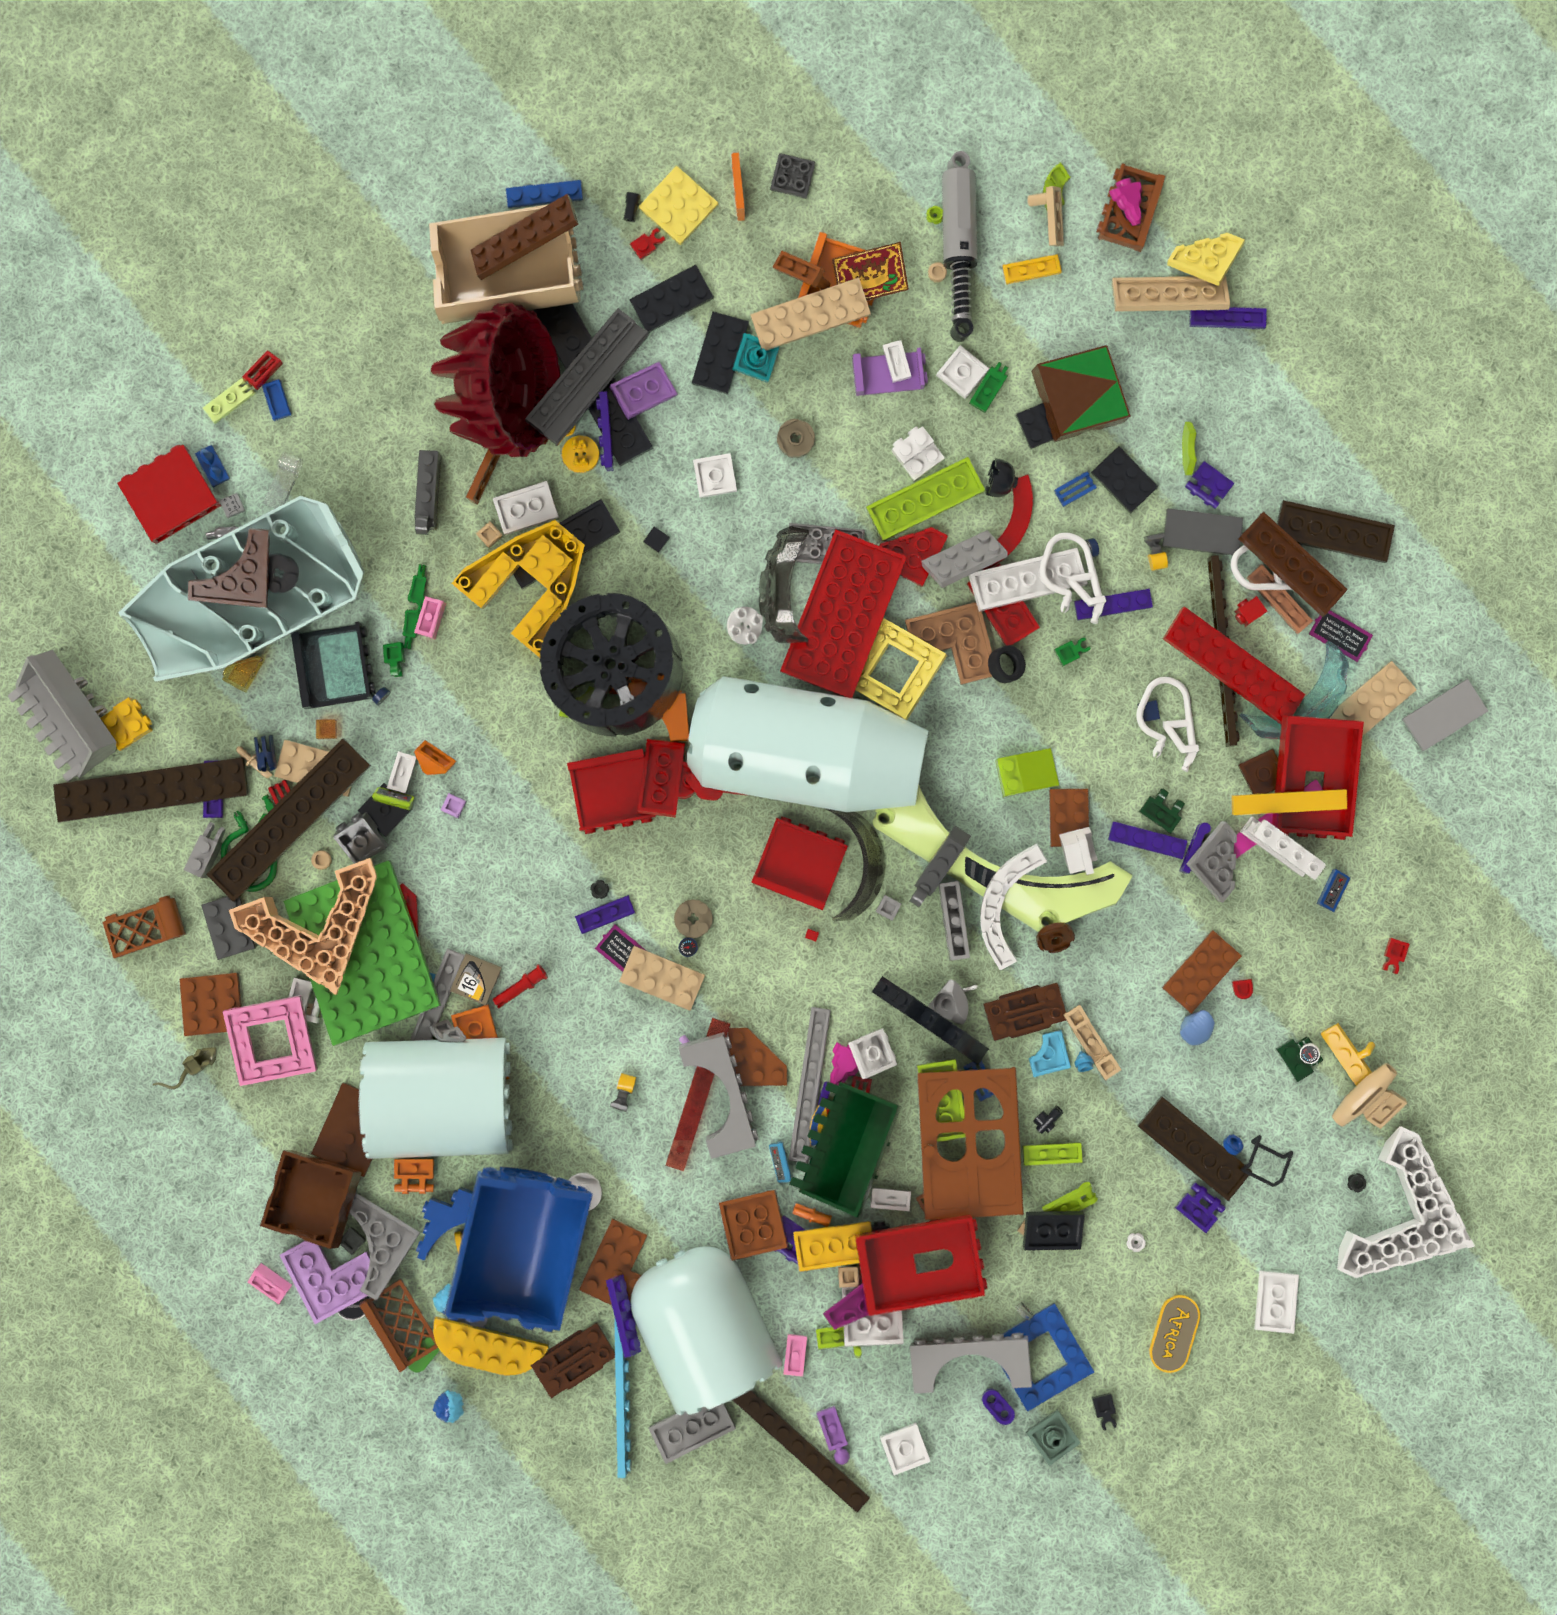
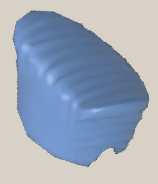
M1200 1010L1185 1017L1180 1027V1035L1183 1040L1195 1046L1208 1041L1214 1030L1215 1022L1213 1017L1205 1010Z

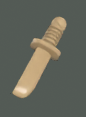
M242 746L236 748V752L246 759L245 765L247 767L251 765L265 778L272 776L267 769L266 772L257 769L256 754L253 756L250 753L248 754Z

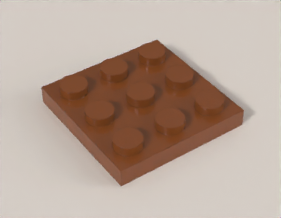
M230 973L179 979L184 1036L227 1032L223 1011L241 1007L239 974Z
M776 1189L719 1203L732 1261L789 1247Z

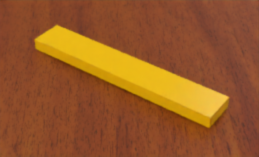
M1346 789L1232 795V815L1347 809Z

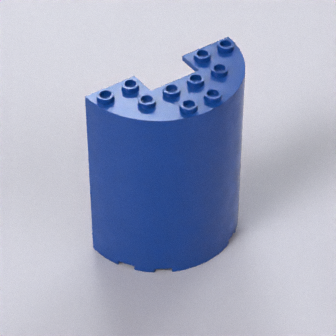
M493 1167L483 1168V1172L478 1171L445 1307V1316L451 1320L463 1318L474 1323L478 1320L484 1321L485 1318L498 1316L503 1320L518 1319L524 1328L530 1330L541 1328L547 1332H553V1330L560 1331L593 1194L582 1186L577 1188L571 1184V1181L560 1177L553 1180L552 1177L547 1176L548 1174L533 1170L500 1167L498 1171Z

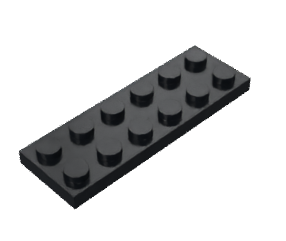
M602 499L559 523L585 545L583 554L621 533ZM521 566L513 574L521 589L537 581Z

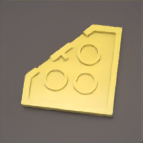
M1225 233L1215 239L1210 240V238L1195 241L1194 244L1184 247V245H1180L1174 249L1167 265L1219 286L1243 247L1245 240Z

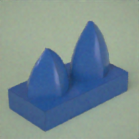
M212 445L195 453L213 488L230 479Z

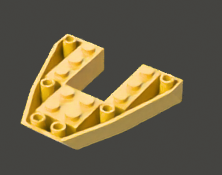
M553 520L514 537L465 567L451 584L477 606L484 609L519 566L526 570L547 590L511 634L540 658L542 643L549 627L554 620L557 621L561 616L560 613L567 608L573 593L585 545L556 520Z

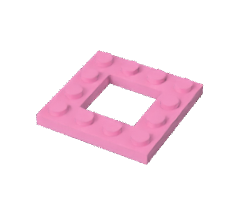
M301 995L223 1011L240 1086L317 1071ZM285 1020L292 1055L256 1062L248 1026Z

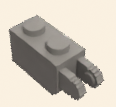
M212 822L208 824L203 835L199 836L184 868L185 871L200 878H207L206 874L211 870L222 846L220 842L226 831L225 828L221 827L217 831L215 838L211 839L210 836L215 826Z

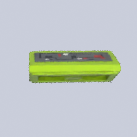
M377 787L372 795L376 802L406 810H411L414 802V796Z

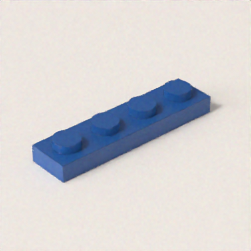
M581 180L506 188L508 208L550 204L566 194L569 195L572 201L583 200Z

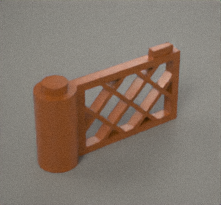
M170 895L159 898V902L121 916H118L117 913L105 917L106 921L102 922L113 958H118L186 935L175 898H170ZM147 911H154L155 918L153 922L144 919ZM132 916L139 919L135 929L126 925ZM142 921L151 925L146 935L138 931ZM116 922L121 925L117 935L111 932L109 924ZM124 928L133 931L129 941L120 937ZM154 928L160 930L161 939L155 940L150 937ZM136 934L144 937L140 946L132 943ZM118 940H121L127 945L124 951L117 953L115 945Z

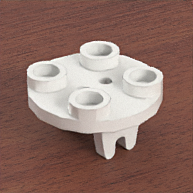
M743 606L736 608L731 612L727 621L729 636L738 644L747 645L755 643L762 631L763 617L751 607Z

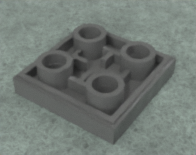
M779 153L770 190L807 199L816 162Z

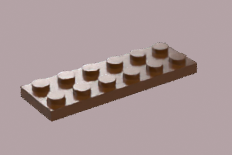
M566 194L558 198L556 201L471 249L475 270L479 279H485L579 225L569 195Z
M1264 511L1238 538L1239 541L1322 617L1331 610L1348 590Z

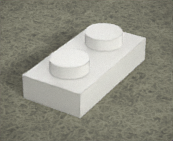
M901 340L883 345L892 382L895 383L911 378Z
M402 752L397 753L387 789L406 794L417 759L416 756Z
M872 1187L870 1207L910 1211L911 1191Z

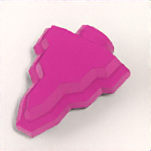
M1130 178L1115 183L1117 188L1109 191L1112 200L1116 201L1119 209L1125 212L1126 218L1133 226L1141 224V210L1139 207L1142 202L1140 195L1142 192L1141 183H1132Z
M836 1042L832 1050L834 1053L832 1059L834 1068L830 1074V1082L839 1085V1082L845 1083L849 1076H855L859 1069L849 1044L846 1047Z

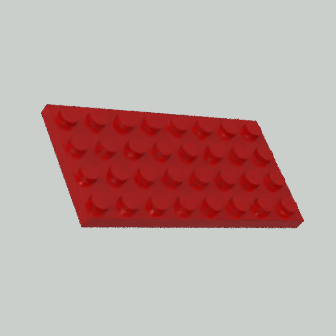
M835 529L780 672L840 696L852 698L907 556Z

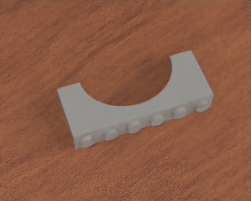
M724 1032L680 1044L678 1048L684 1067L699 1066L710 1070L720 1078L729 1094L730 1112L727 1120L719 1130L706 1136L711 1159L756 1147V1140H759L756 1128L753 1129L751 1122H753L751 1110L747 1111L745 1105L748 1103L746 1093L742 1092L740 1085H743L740 1073L736 1074L735 1067L737 1066L735 1055L731 1056L729 1048H732L729 1037L725 1036Z
M1013 1333L1011 1337H1004V1334H994L992 1338L976 1335L973 1336V1339H965L964 1336L953 1337V1340H945L943 1337L934 1338V1341L915 1339L914 1343L910 1344L914 1394L933 1393L935 1378L940 1369L950 1360L963 1355H981L997 1362L1008 1374L1012 1388L1032 1387L1028 1336H1024L1023 1333Z

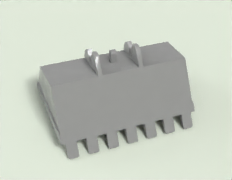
M50 650L26 658L15 684L16 689L8 695V698L11 702H14L21 696L23 697L25 702L17 708V711L20 715H23L32 710L34 716L26 724L32 729L41 723L43 729L35 737L39 742L48 736L52 739L53 742L44 750L48 755L57 750L60 751L62 755L54 761L57 769L66 763L69 764L71 769L63 775L66 782H69L76 776L80 779L89 770L112 755L116 750V741L100 719L107 712V709L103 705L93 708L89 703L94 698L92 693L84 696L81 691L88 684L87 680L84 677L73 680L55 652Z

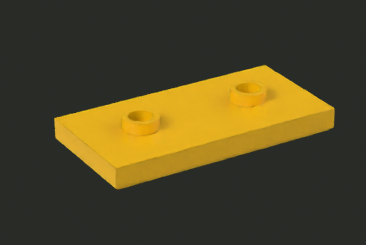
M871 1221L793 1232L799 1272L859 1263L854 1234L871 1232Z

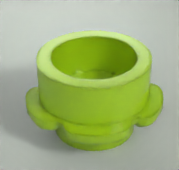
M932 206L926 211V219L929 223L940 224L942 222L943 212L939 206Z

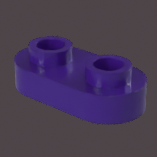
M995 1389L984 1391L982 1403L992 1416L1002 1425L1012 1423L1015 1413L1003 1396ZM991 1395L995 1397L993 1402L988 1401V1397ZM1003 1410L1008 1412L1006 1417L1001 1416Z

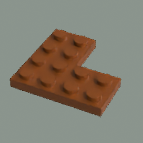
M612 1218L579 1290L612 1305L606 1280L623 1275L627 1286L628 1298L631 1303L633 1288L641 1277L640 1274L631 1269L647 1234Z

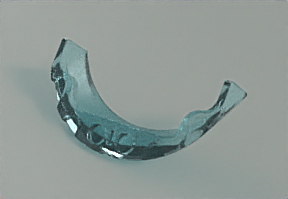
M1331 641L1326 642V659L1319 680L1310 693L1301 701L1293 716L1330 718L1338 708L1337 704L1342 694L1345 695L1349 662L1339 647ZM1243 713L1239 715L1257 736L1264 739H1280L1281 724L1270 716H1250Z

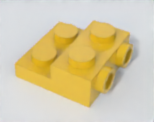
M130 697L114 706L112 711L100 718L115 739L116 747L119 751H122L153 731L150 727L152 725L151 720L147 715L143 716L140 711L142 709L141 704L137 699L133 700Z

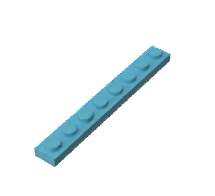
M614 1319L618 1478H626L628 1472H631V1459H628V1452L631 1451V1440H627V1432H630L631 1427L630 1420H627V1412H630V1400H627L626 1392L630 1390V1382L626 1380V1372H629V1360L624 1358L616 1320Z

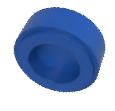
M1229 1135L1224 1139L1223 1145L1229 1154L1237 1155L1243 1150V1143L1236 1135Z

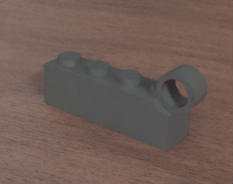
M419 450L414 516L415 532L419 535H429L430 530L436 531L441 470V454L438 451Z
M957 826L953 827L914 886L917 889L909 902L920 907L926 896L933 894L965 848L971 835Z

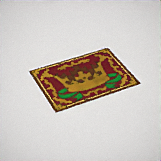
M901 241L832 259L836 285L859 278L866 301L909 290Z

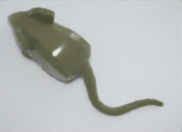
M216 1048L198 1049L194 1055L188 1056L182 1063L185 1069L177 1085L169 1086L158 1082L154 1083L153 1086L160 1085L171 1090L180 1087L188 1073L190 1076H194L208 1065H213L216 1060Z

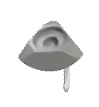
M949 980L928 1007L951 1023L963 1025L968 1015V1001L964 992L977 989L978 985L962 989L954 980Z

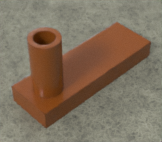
M781 251L773 265L775 270L815 288L818 287L823 290L830 287V282L823 277L824 269L787 252Z

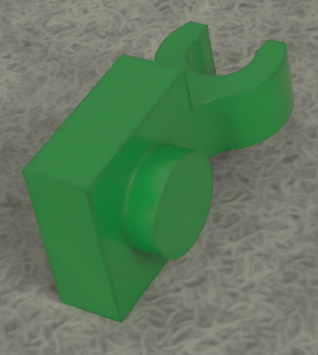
M403 643L384 644V663L390 664L391 676L402 677L403 673L400 663L405 662Z

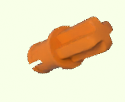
M798 1203L795 1204L793 1209L794 1215L805 1218L810 1223L813 1221L826 1227L829 1226L832 1218L831 1215L819 1212L816 1208L811 1209Z

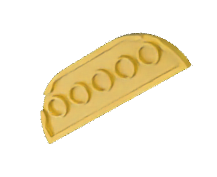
M436 1316L434 1318L433 1333L439 1350L449 1360L463 1366L500 1375H518L531 1370L532 1367L530 1365L544 1357L548 1349L547 1344Z

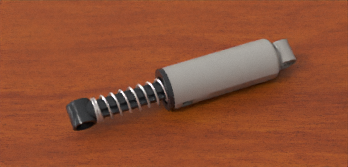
M963 151L954 153L947 163V170L942 174L943 264L946 269L953 270L950 275L953 277L951 280L953 284L951 287L953 292L951 295L953 299L951 305L954 308L951 312L954 316L951 317L953 326L950 330V335L957 342L965 341L973 332L972 314L969 313V309L972 306L969 305V301H971V298H969L971 293L969 286L971 284L968 283V279L971 276L968 275V272L978 264L976 173L972 169L967 168L970 164V157ZM955 161H959L962 166H958ZM958 327H962L965 333H961Z

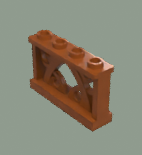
M1122 163L1120 169L1116 168L1113 176V180H1116L1115 183L1128 175L1132 176L1136 182H1140V179L1154 183V185H1141L1142 197L1146 196L1148 201L1141 202L1139 207L1146 212L1145 214L1141 213L1140 225L1131 226L1129 220L1125 219L1116 201L1112 200L1108 192L1107 197L1110 198L1109 204L1105 203L1102 215H1105L1103 222L1099 221L1096 232L1099 233V240L1102 239L1141 252L1166 176L1156 175ZM1116 184L1114 186H1110L1109 191L1112 189H1116ZM1113 209L1115 216L1109 217L1111 210ZM1109 223H1115L1116 227L1113 230L1118 229L1121 225L1122 231L1117 234L1110 233L1108 230ZM1126 231L1129 235L1137 239V241L1122 236Z

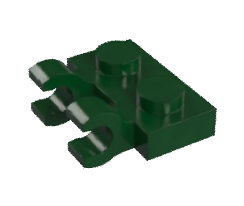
M1161 788L1155 799L1151 796L1148 797L1139 813L1171 834L1182 819L1177 814L1185 803L1178 799L1172 808L1168 809L1162 802L1169 792Z
M1307 1036L1297 1043L1294 1039H1291L1276 1048L1297 1082L1314 1073L1311 1067L1323 1061L1321 1055L1318 1061L1313 1064L1305 1063L1301 1059L1300 1050L1302 1046L1312 1043Z

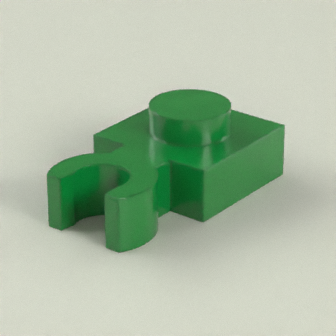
M1086 638L1079 639L1076 645L1070 641L1054 649L1062 667L1079 659V652L1086 653L1091 649L1090 646L1085 649L1081 647V643Z

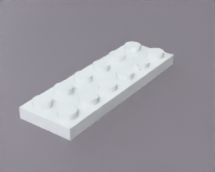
M1077 548L1050 554L1046 573L1048 579L1054 585L1067 590L1073 589L1067 583V577L1085 573ZM1043 556L978 571L969 575L979 612L1054 594L1055 592L1048 589L1040 577V565ZM1087 581L1078 582L1081 587L1088 584Z

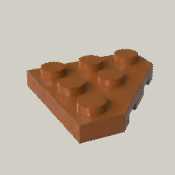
M728 1028V1037L732 1048H729L731 1056L735 1055L737 1066L735 1067L736 1074L740 1073L743 1085L740 1086L787 1085V1066L748 1028Z

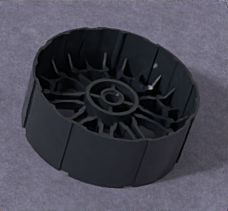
M618 593L591 595L578 600L561 612V616L557 621H553L544 637L539 661L541 662L540 675L543 686L555 706L580 727L603 736L616 737V735L627 736L635 734L659 721L667 709L669 710L673 705L683 678V658L679 644L672 631L655 611L653 612L644 602ZM607 615L617 617L614 636L612 635L610 641L603 635L598 619L604 618ZM633 622L640 626L642 625L647 634L636 644L627 646L626 640ZM584 627L593 640L594 650H585L571 643L573 634ZM661 630L662 635L657 637V632ZM611 649H617L615 653H611ZM654 650L656 654L654 668L647 669L635 664L640 656ZM564 657L574 658L588 665L582 669V672L572 676H564V671L562 670ZM616 661L615 667L608 669V664ZM603 673H607L608 677L602 679ZM664 674L663 680L657 679L658 675L662 676ZM631 679H639L648 683L645 690L636 697L631 694L628 687V682ZM595 683L594 692L586 704L578 699L575 700L576 697L571 692L585 684ZM614 688L620 697L621 705L613 707V709L603 708V702L607 693ZM631 707L634 708L633 714H629L628 709ZM590 712V717L584 718L585 713L588 714Z

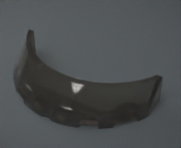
M793 526L780 530L776 535L777 541L766 554L765 560L767 564L765 570L761 572L759 583V608L761 616L765 618L766 624L764 627L767 632L772 634L775 641L779 643L808 642V638L800 632L793 618L790 587L794 564L798 552L809 534V530Z
M824 808V811H830L837 815L851 828L862 851L863 875L859 889L850 904L832 918V922L853 920L873 903L881 889L885 875L884 849L872 825L859 813Z

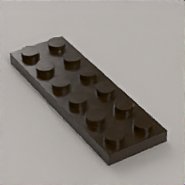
M1285 500L1281 502L1277 524L1298 544L1381 563L1388 561L1395 525Z
M1162 1096L1137 1125V1127L1227 1201L1232 1198L1249 1177V1175L1241 1171L1245 1164L1234 1155L1229 1154L1222 1145Z

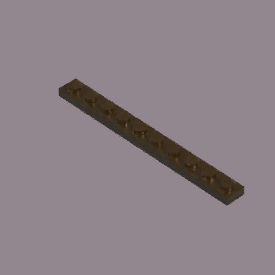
M1215 555L1207 559L1213 623L1216 630L1229 638L1226 635L1228 618L1224 614L1226 599L1223 598L1222 591H1224V580L1221 579L1220 574L1223 565L1222 561L1219 560V555ZM1219 680L1226 747H1234L1240 739L1239 731H1236L1235 725L1238 721L1237 712H1234L1233 705L1236 703L1235 693H1232L1231 688Z
M752 1390L732 1399L856 1513L870 1499L869 1495Z

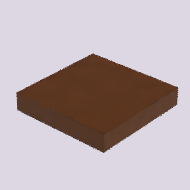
M1273 748L1238 765L1252 794H1265L1275 790L1278 757Z

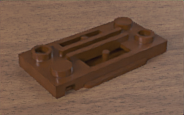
M1058 983L1043 987L1039 985L1001 995L998 1000L983 1004L994 1041L1007 1037L1016 1038L1050 1028L1052 1024L1066 1021L1064 1017L1066 1010Z
M596 1322L584 1331L578 1330L547 1350L544 1357L530 1366L550 1398H553L565 1389L570 1390L601 1370L604 1364L615 1358V1350Z

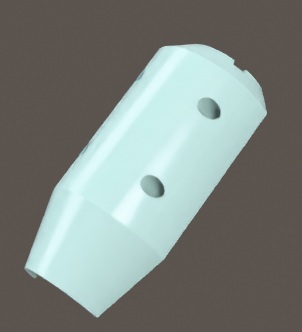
M299 496L168 564L118 613L132 627L146 649L155 671L153 679L157 682L226 668L356 600L363 579L364 569L351 541L340 522H337L331 508L325 503ZM286 526L285 533L280 534L281 528ZM250 528L270 530L269 556L275 553L289 556L296 561L299 567L298 581L291 590L284 593H273L268 589V606L266 608L188 600V581L196 580L192 571L201 580L218 576L229 570L243 554ZM216 562L217 567L212 570V564ZM278 568L275 569V576L282 578L285 572L283 570L280 571ZM323 596L322 601L317 603L319 597ZM253 632V637L249 639L250 634Z
M723 676L703 690L697 699L688 741L690 742V747L687 751V765L702 787L843 812L915 806L929 731L866 700Z

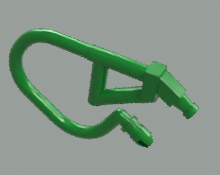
M268 794L262 797L266 805L265 807L269 812L275 805L270 800ZM239 811L234 812V818L241 828L231 833L223 841L220 851L221 859L227 854L230 843L249 831L247 821H245L244 816ZM277 861L270 867L268 877L263 882L252 885L247 892L260 891L273 882L277 873Z

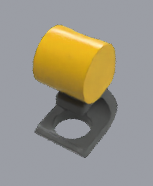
M1164 533L1144 536V541L1151 550L1148 560L1152 571L1168 568L1167 555L1161 551V545H1159L1160 540L1164 538Z
M621 1073L617 1085L619 1092L617 1099L611 1102V1108L627 1112L628 1094L633 1093L636 1077Z

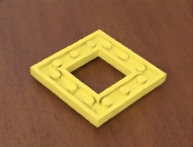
M883 618L855 691L899 717L908 720L947 657V654ZM889 644L919 661L900 693L870 677Z

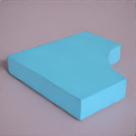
M1062 1030L1043 1034V1043L1036 1055L1029 1058L1033 1077L1071 1068Z

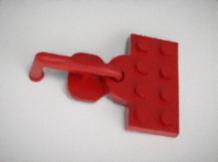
M647 739L637 813L676 818L678 800L687 799L695 793L700 799L711 801L720 799L723 793L745 796L746 794L702 787L688 767L687 762L683 761L685 743Z

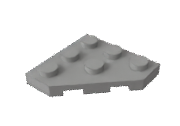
M1223 821L1220 822L1187 862L1188 867L1218 902L1222 903L1235 889V881H1233V870H1235L1236 866L1234 843H1237V834L1227 822Z

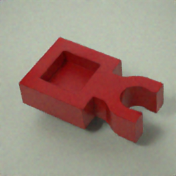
M655 228L650 236L644 233L630 243L631 248L640 260L656 250L655 244H661L666 241L664 236L660 239L655 238V235L659 233L658 228Z
M1389 938L1384 953L1388 960L1383 964L1382 970L1388 971L1389 965H1393L1392 973L1398 974L1399 961H1405L1410 944Z

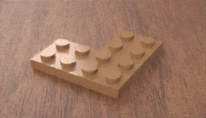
M976 602L905 620L907 632L940 651L952 650L960 685L992 677L988 668V658L992 653L982 611L979 612Z

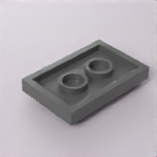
M227 896L201 905L217 960L256 948L254 941L249 936L235 929L229 910L243 905L241 897L236 902H233Z

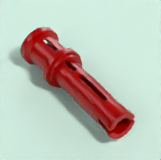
M538 964L534 970L528 974L524 973L521 980L492 998V1000L500 1009L528 988L533 989L535 984L543 979H548V975L542 966Z

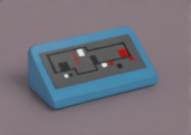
M783 1142L770 1144L769 1149L777 1181L790 1182L791 1174Z

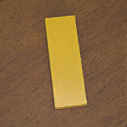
M1058 254L1002 265L1006 285L1062 273Z

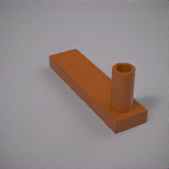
M487 450L466 495L470 502L478 505L501 455H492Z

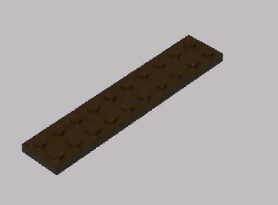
M343 738L206 875L233 902H236L371 765Z
M244 758L53 784L57 822L59 823L249 796Z

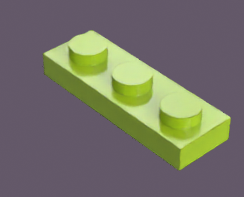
M1081 1142L1022 1145L1024 1166L1082 1163Z

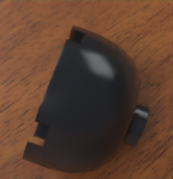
M998 458L992 461L988 473L990 487L986 486L985 494L991 497H1003L1009 494L1012 488H1016L1018 477L1015 476V470L1009 462Z

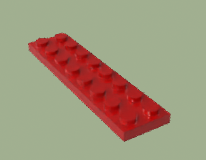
M1186 607L1181 608L1163 637L1164 641L1279 724H1282V715H1294L1306 695Z

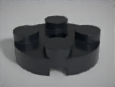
M280 553L270 555L268 589L273 593H284L291 590L299 577V567L296 561ZM278 568L280 571L283 570L285 572L282 578L275 576V569Z

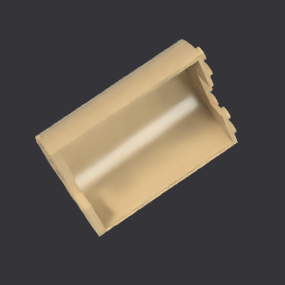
M547 205L429 223L431 253L436 268V279H433L434 309L439 321L442 324L472 320L475 319L479 311H490L495 304L514 303L515 306L522 305L526 310L579 303L583 283L582 279L579 278V276H582L580 264L577 265L579 260L577 251L574 250L577 249L576 238L572 237L574 235L573 228L485 279L480 280L475 270L471 249Z

